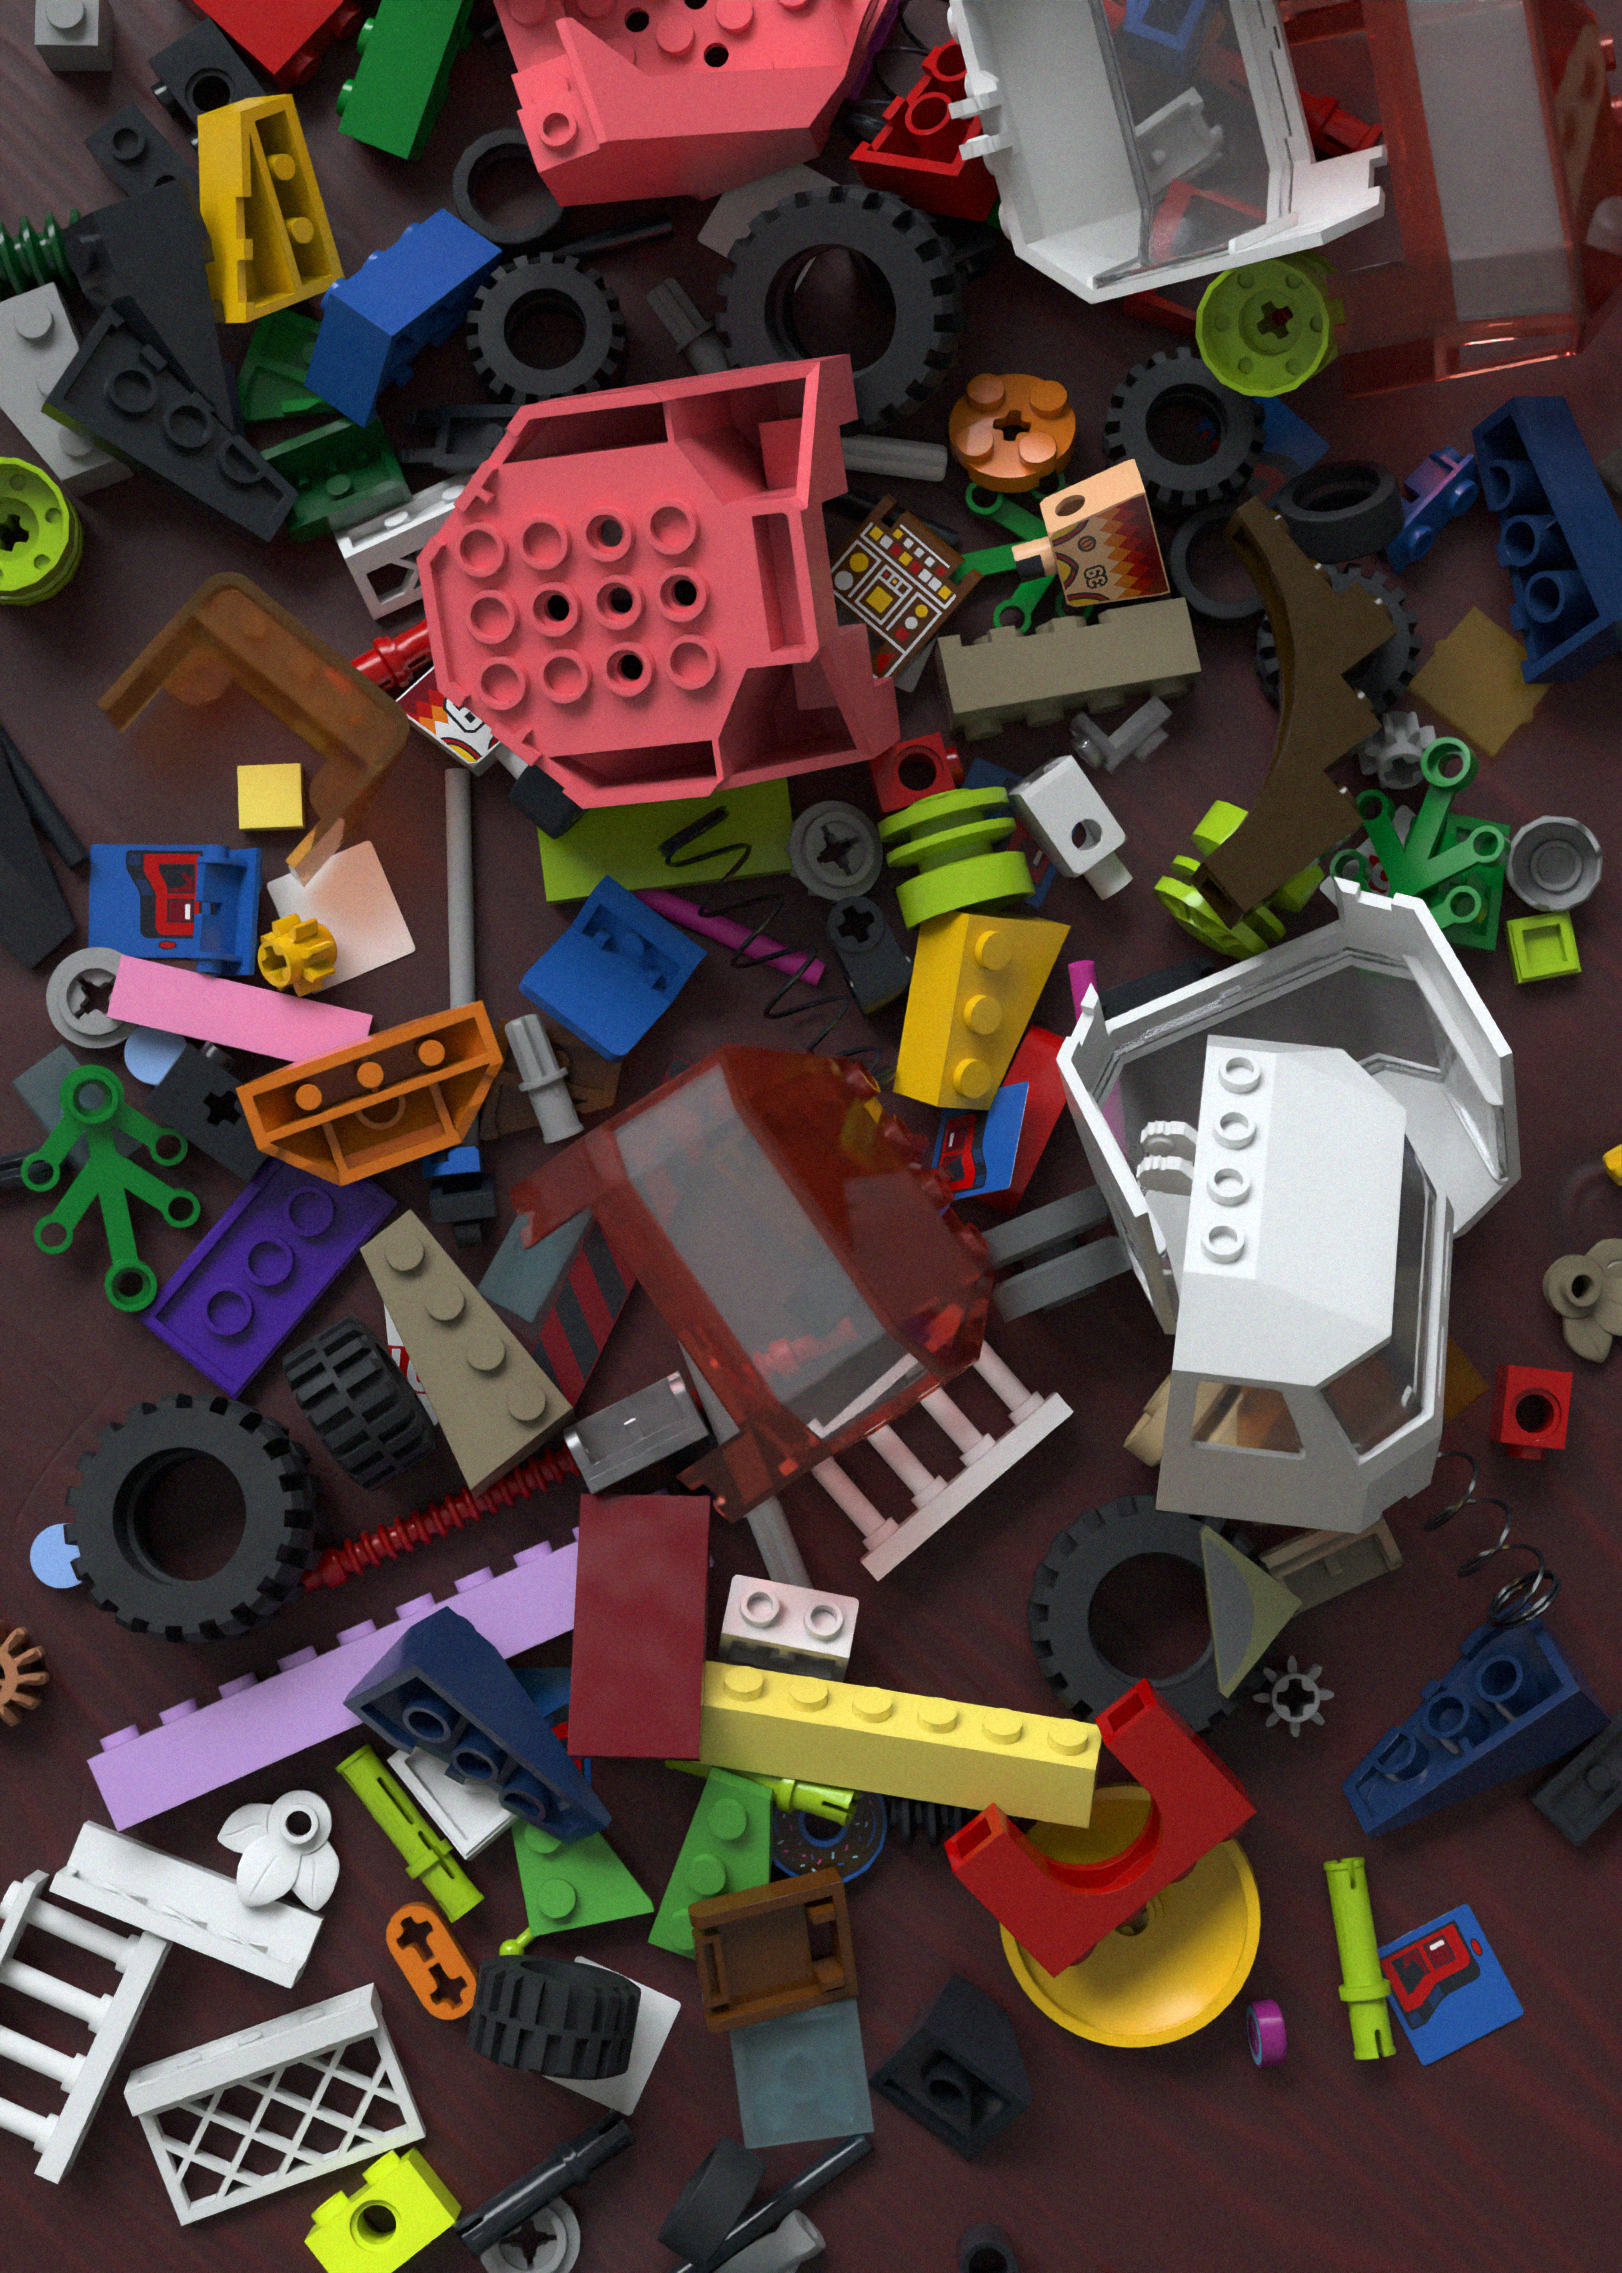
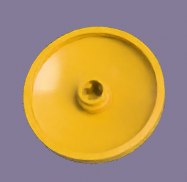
M1117 1782L1096 1786L1089 1829L1037 1820L1025 1836L1044 1854L1061 1862L1080 1865L1107 1860L1125 1850L1142 1831L1149 1814L1150 1794L1138 1782ZM1233 1838L1230 1841L1218 1843L1197 1861L1195 1868L1185 1879L1175 1884H1168L1147 1902L1146 1907L1135 1920L1125 1925H1118L1096 1944L1094 1951L1085 1961L1076 1966H1068L1055 1978L1039 1964L1001 1923L1000 1931L1007 1960L1016 1979L1033 2003L1049 2018L1070 2032L1094 2042L1117 2047H1149L1173 2042L1196 2032L1220 2015L1232 2002L1247 1979L1256 1956L1261 1926V1903L1258 1885L1251 1864L1238 1840Z

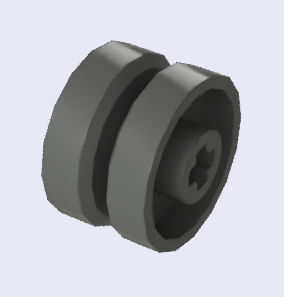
M1098 1184L1017 1217L968 1240L981 1270L993 1272L1021 1260L1025 1272L997 1283L991 1293L1004 1323L1039 1308H1042L1045 1313L1099 1290L1097 1287L1098 1283L1134 1268L1121 1237L1109 1235L1084 1247H1081L1077 1235L1104 1224L1111 1214Z

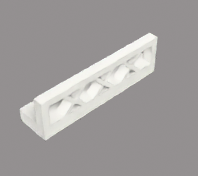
M459 473L412 495V500L333 531L345 562L374 620L423 598L416 558L428 540L435 536L455 508L453 504L474 474ZM389 563L409 568L401 586L379 596L376 595L366 575Z
M89 1820L82 1826L67 1866L56 1872L49 1889L50 1892L290 1989L302 1976L325 1919V1916L282 1898L260 1906H244L241 1903L235 1879Z

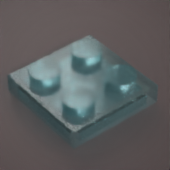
M856 1997L729 2030L746 2149L874 2132Z

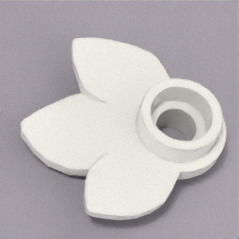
M293 1790L279 1797L273 1805L263 1803L244 1805L233 1812L226 1820L217 1839L225 1847L243 1854L238 1865L236 1883L241 1903L244 1906L253 1907L270 1903L285 1895L290 1889L306 1906L314 1911H318L328 1901L339 1876L340 1862L335 1850L327 1840L332 1829V1814L328 1804L321 1796L308 1790ZM303 1811L309 1815L312 1825L308 1833L296 1835L289 1830L287 1820L292 1812Z

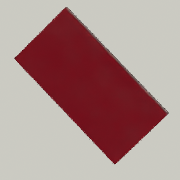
M581 1494L567 1756L569 1758L701 1762L713 1502L710 1496Z

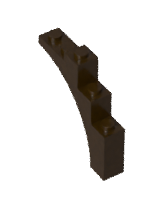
M1257 496L1235 511L1222 535L1249 573L1269 619L1279 665L1280 717L1271 763L1252 808L1235 832L1200 864L1189 879L1229 930H1232L1346 843L1365 822L1358 814L1357 802L1349 790L1338 782L1333 783L1327 775L1364 748L1382 726L1376 719V712L1369 698L1361 690L1355 687L1351 688L1346 680L1382 654L1399 632L1393 624L1392 615L1386 604L1376 595L1368 594L1358 581L1340 595H1337L1332 589V581L1325 568L1316 560L1308 559L1291 539L1290 528L1283 517L1275 510L1267 509Z

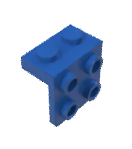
M606 875L593 889L571 927L524 975L519 984V989L525 997L606 1060L618 1063L629 1054L680 997L708 952L609 875Z

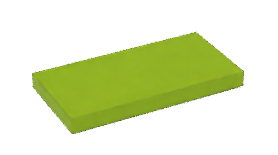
M787 777L717 791L706 797L589 808L582 818L558 839H552L537 826L548 905L587 900L593 889L606 875H609L630 893L718 883L739 861L746 848L730 851L682 867L667 866L665 864L666 857H661V852L657 851V849L663 842L721 805L726 806L725 811L730 812L729 817L678 849L671 858L672 862L689 859L729 845L748 843L752 846L749 858L729 881L791 873L793 866L790 854L784 851L792 831L790 825L793 823Z

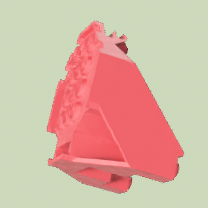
M493 0L518 73L511 75L522 109L517 111L537 171L560 207L689 195L704 201L819 157L830 135L829 128L843 99H847L869 53L868 47L882 17L886 18L894 1L707 0V3L702 8L690 9L685 5V0ZM635 12H644L649 16V24L641 32H632L626 26L629 16ZM714 47H723L729 53L727 62L721 67H711L705 61L708 51Z
M850 354L748 367L554 398L521 406L506 427L508 431L488 460L481 463L453 504L455 508L438 533L428 540L416 558L438 691L458 708L464 706L492 729L490 731L491 735L531 767L537 765L565 789L562 792L582 809L706 797L717 791L874 759L902 740L893 677L873 679L866 623L838 626L821 504L848 492L839 426L858 419ZM607 520L617 522L622 529V539L616 546L607 544L601 536V527ZM680 580L691 582L696 589L697 596L692 605H683L676 599L675 586ZM616 588H624L632 596V607L627 613L617 611L611 603V595ZM553 595L562 596L568 602L569 614L564 620L555 619L548 610V602ZM634 655L641 661L643 670L638 679H630L622 672L621 662L624 656Z

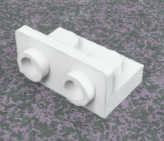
M735 1575L731 1582L716 1662L750 1666L756 1669L792 1675L811 1676L843 1683L851 1651L859 1601L853 1597Z

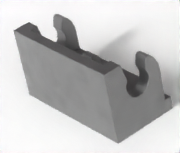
M679 1371L563 1429L564 1439L591 1494L597 1493L683 1449L687 1445L710 1435Z

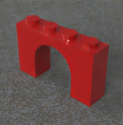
M373 0L178 1L201 22L210 17L234 51L283 95L294 84L301 86L314 76L322 63L321 55L337 38L340 41L346 40L358 29L365 17L364 10Z
M1145 1677L1095 1718L1106 1747L1150 1794V1808L1146 1823L1138 1837L1125 1850L1112 1858L1092 1864H1069L1055 1860L1040 1851L994 1802L944 1843L953 1874L1053 1978L1068 1966H1076L1085 1961L1101 1939L1118 1925H1125L1135 1920L1142 1913L1151 1898L1168 1884H1175L1185 1879L1193 1871L1201 1857L1218 1843L1227 1842L1235 1838L1244 1829L1248 1819L1257 1812L1243 1783Z

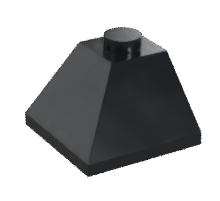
M956 1972L926 2000L866 2083L969 2162L1029 2107L1034 2098L1007 2011L990 1999L982 1989L969 1983Z

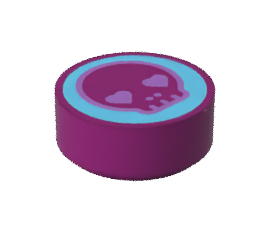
M1272 1999L1248 2002L1246 2006V2028L1248 2043L1255 2065L1258 2068L1282 2065L1287 2056V2040L1284 2021L1278 2004Z

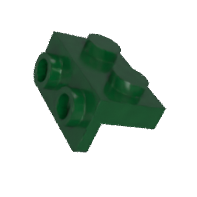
M378 413L365 428L345 416L338 421L296 438L286 440L259 453L299 493L284 519L295 546L413 499Z

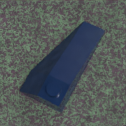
M1523 1596V1597L1520 1598L1518 1601H1516L1515 1603H1513L1512 1605H1510L1509 1607H1507L1506 1609H1504L1503 1611H1501L1499 1614H1497V1615H1496V1618H1499V1617H1501L1502 1615H1504V1614H1506L1507 1612H1509V1611H1510L1512 1608H1514L1525 1596ZM1528 1601L1514 1616L1528 1610L1533 1604ZM1541 1615L1521 1627L1510 1630L1495 1629L1487 1621L1472 1631L1458 1647L1463 1655L1440 1682L1432 1678L1419 1693L1424 1698V1701L1401 1727L1389 1728L1342 1783L1341 1787L1365 1834L1370 1839H1374L1554 1761L1612 1723L1587 1678Z
M448 1606L412 1625L349 1692L343 1702L344 1706L391 1745L409 1755L415 1746L449 1764L444 1774L461 1785L465 1783L467 1778L486 1785L499 1793L498 1800L502 1808L569 1846L606 1829L612 1819L572 1758L567 1756V1751L496 1647L478 1633L469 1620L457 1615Z

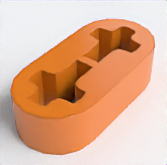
M411 1902L403 1905L392 1916L386 1928V1941L390 1952L421 2003L431 2015L443 2020H454L464 2016L473 2007L478 1980L475 1967L444 1916L435 1906L426 1902ZM411 1916L417 1924L423 1923L426 1920L431 1924L433 1929L427 1935L426 1941L434 1954L433 1956L427 1958L417 1942H411L408 1945L403 1943L400 1936L407 1929L405 1918ZM438 1962L450 1979L461 1976L465 1980L466 1985L460 1992L462 2002L455 2004L450 1997L439 2000L435 1996L434 1992L441 1983L439 1976L433 1968Z

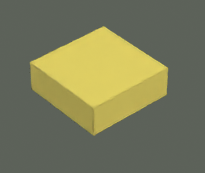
M301 763L237 766L239 829L242 832L306 829L304 768Z

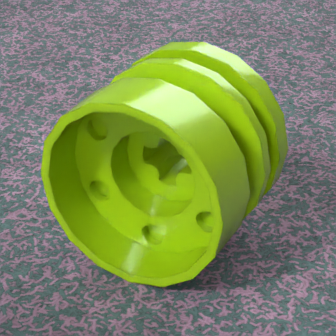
M1305 249L1227 269L1208 285L1197 308L1195 337L1205 365L1222 384L1243 395L1273 397L1297 389L1307 380L1321 372L1340 355L1352 331L1353 301L1346 279L1327 257L1311 249ZM1288 306L1292 311L1293 318L1277 326L1273 321L1272 314L1278 309Z
M0 457V604L30 606L53 598L73 580L83 558L84 529L76 507L42 469L19 458ZM20 524V527L28 534L29 538L26 543L16 542L13 550L10 551V547L1 537L4 532L14 533L17 525Z
M1005 787L962 788L942 792L910 804L907 809L889 816L878 823L877 828L881 842L894 843L911 840L910 843L886 854L888 866L919 867L920 875L913 877L896 888L907 931H919L921 922L962 907L997 911L1024 901L1035 894L1024 852L1004 851L994 853L992 848L993 843L1000 841L1016 830L1014 818L1004 817L984 820V818L996 814L1009 806Z
M1216 800L1190 839L1200 853L1207 858L1235 832L1248 812L1228 802ZM1177 855L1170 867L1182 882L1174 878L1162 876L1152 890V894L1174 916L1177 923L1193 937L1211 949L1224 955H1230L1243 962L1270 950L1258 935L1278 942L1286 933L1282 923L1268 909L1269 905L1272 904L1278 908L1299 913L1325 875L1321 868L1315 865L1232 930L1227 928L1189 881L1201 864L1197 860Z

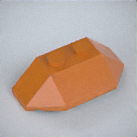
M482 1000L403 1023L294 1062L235 1089L259 1151L341 1187L462 1143L504 1060Z

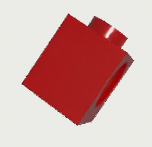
M940 732L894 744L876 758L865 760L881 821L907 809L910 804L918 800L955 790V785L965 783L956 746L944 748ZM921 761L931 767L935 780L930 787L921 791H914L905 787L900 781L898 775L900 769L908 762Z
M1497 1365L1489 1441L1507 1443L1505 1456L1535 1460L1545 1459L1546 1448L1565 1450L1573 1373L1514 1365ZM1528 1395L1536 1397L1544 1408V1418L1541 1425L1531 1432L1523 1430L1515 1417L1518 1403Z

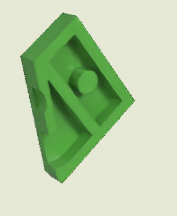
M521 1818L511 1825L531 1937L655 1912L654 1901L642 1889L623 1864L620 1856L600 1832L569 1846Z

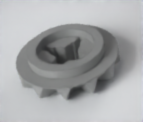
M823 801L807 808L790 825L792 831L789 842L784 849L785 852L790 854L793 866L790 876L801 880L808 888V895L829 899L832 904L850 896H861L877 880L883 862L881 839L872 821L858 808L841 801ZM823 837H825L830 845L838 842L842 844L849 840L851 846L844 849V854L838 858L841 869L834 861L826 864L824 861L821 863L817 861L820 852L826 848V842Z
M103 947L86 948L65 958L54 970L47 987V1010L55 1028L69 1041L85 1048L110 1049L114 1045L128 1039L130 1034L139 1027L138 1025L109 1019L106 1017L107 1014L97 1009L89 1014L84 1013L80 1018L78 1017L85 1011L84 1006L90 1000L85 992L86 987L80 981L84 978L86 982L94 984L101 989L109 984L113 985L122 953Z
M559 2197L531 2218V2220H534L536 2231L547 2232V2235L556 2234V2236H549L548 2240L539 2241L532 2264H529L528 2253H525V2247L522 2242L502 2239L480 2257L487 2272L569 2273L578 2257L581 2241V2231L573 2206L568 2205ZM522 2225L506 2237L520 2232Z

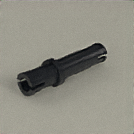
M614 2108L569 2142L561 2139L552 2145L553 2153L473 2212L452 2224L458 2238L466 2249L469 2248L468 2252L475 2261L484 2252L575 2186L582 2190L592 2182L590 2179L591 2174L628 2147L636 2144V2139L623 2119L619 2121L621 2117Z

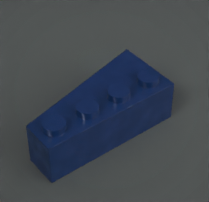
M1514 396L1471 430L1487 507L1490 511H1497L1500 524V543L1495 545L1500 568H1509L1516 600V604L1509 606L1514 632L1522 631L1528 657V660L1520 662L1525 685L1574 682L1622 648V525L1565 397Z

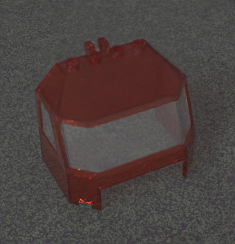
M1277 0L1288 47L1366 31L1405 259L1325 275L1329 300L1342 297L1346 322L1333 325L1344 400L1584 353L1622 300V158L1620 154L1622 153V94L1610 96L1606 73L1616 71L1615 50L1611 32L1599 34L1596 12L1583 0Z
M763 1041L724 1044L715 1052L582 1136L509 1190L513 1209L521 1216L527 1213L530 1225L519 1232L524 1250L531 1249L589 1207L720 1400L740 1432L676 1477L692 1491L705 1484L717 1494L718 1497L713 1499L715 1510L732 1524L785 1497L979 1362L995 1272L986 1259L992 1255V1252L983 1235L972 1223L969 1222L963 1225L949 1205L955 1198L947 1183L954 1176L946 1165L935 1169L931 1168L928 1171L924 1169L918 1158L930 1147V1141L923 1132L913 1135L899 1116L894 1114L889 1118L875 1097L881 1092L880 1087L864 1064L860 1061L852 1064L846 1056Z

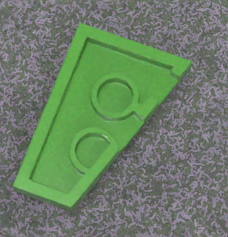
M712 1766L653 1924L648 1943L696 1960L691 1933L694 1927L690 1924L688 1907L699 1901L771 1883V1865L773 1861L772 1788Z

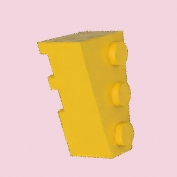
M292 94L246 98L198 115L200 212L211 238L215 260L205 264L211 300H222L226 321L223 323L250 322L326 292L337 279H345Z

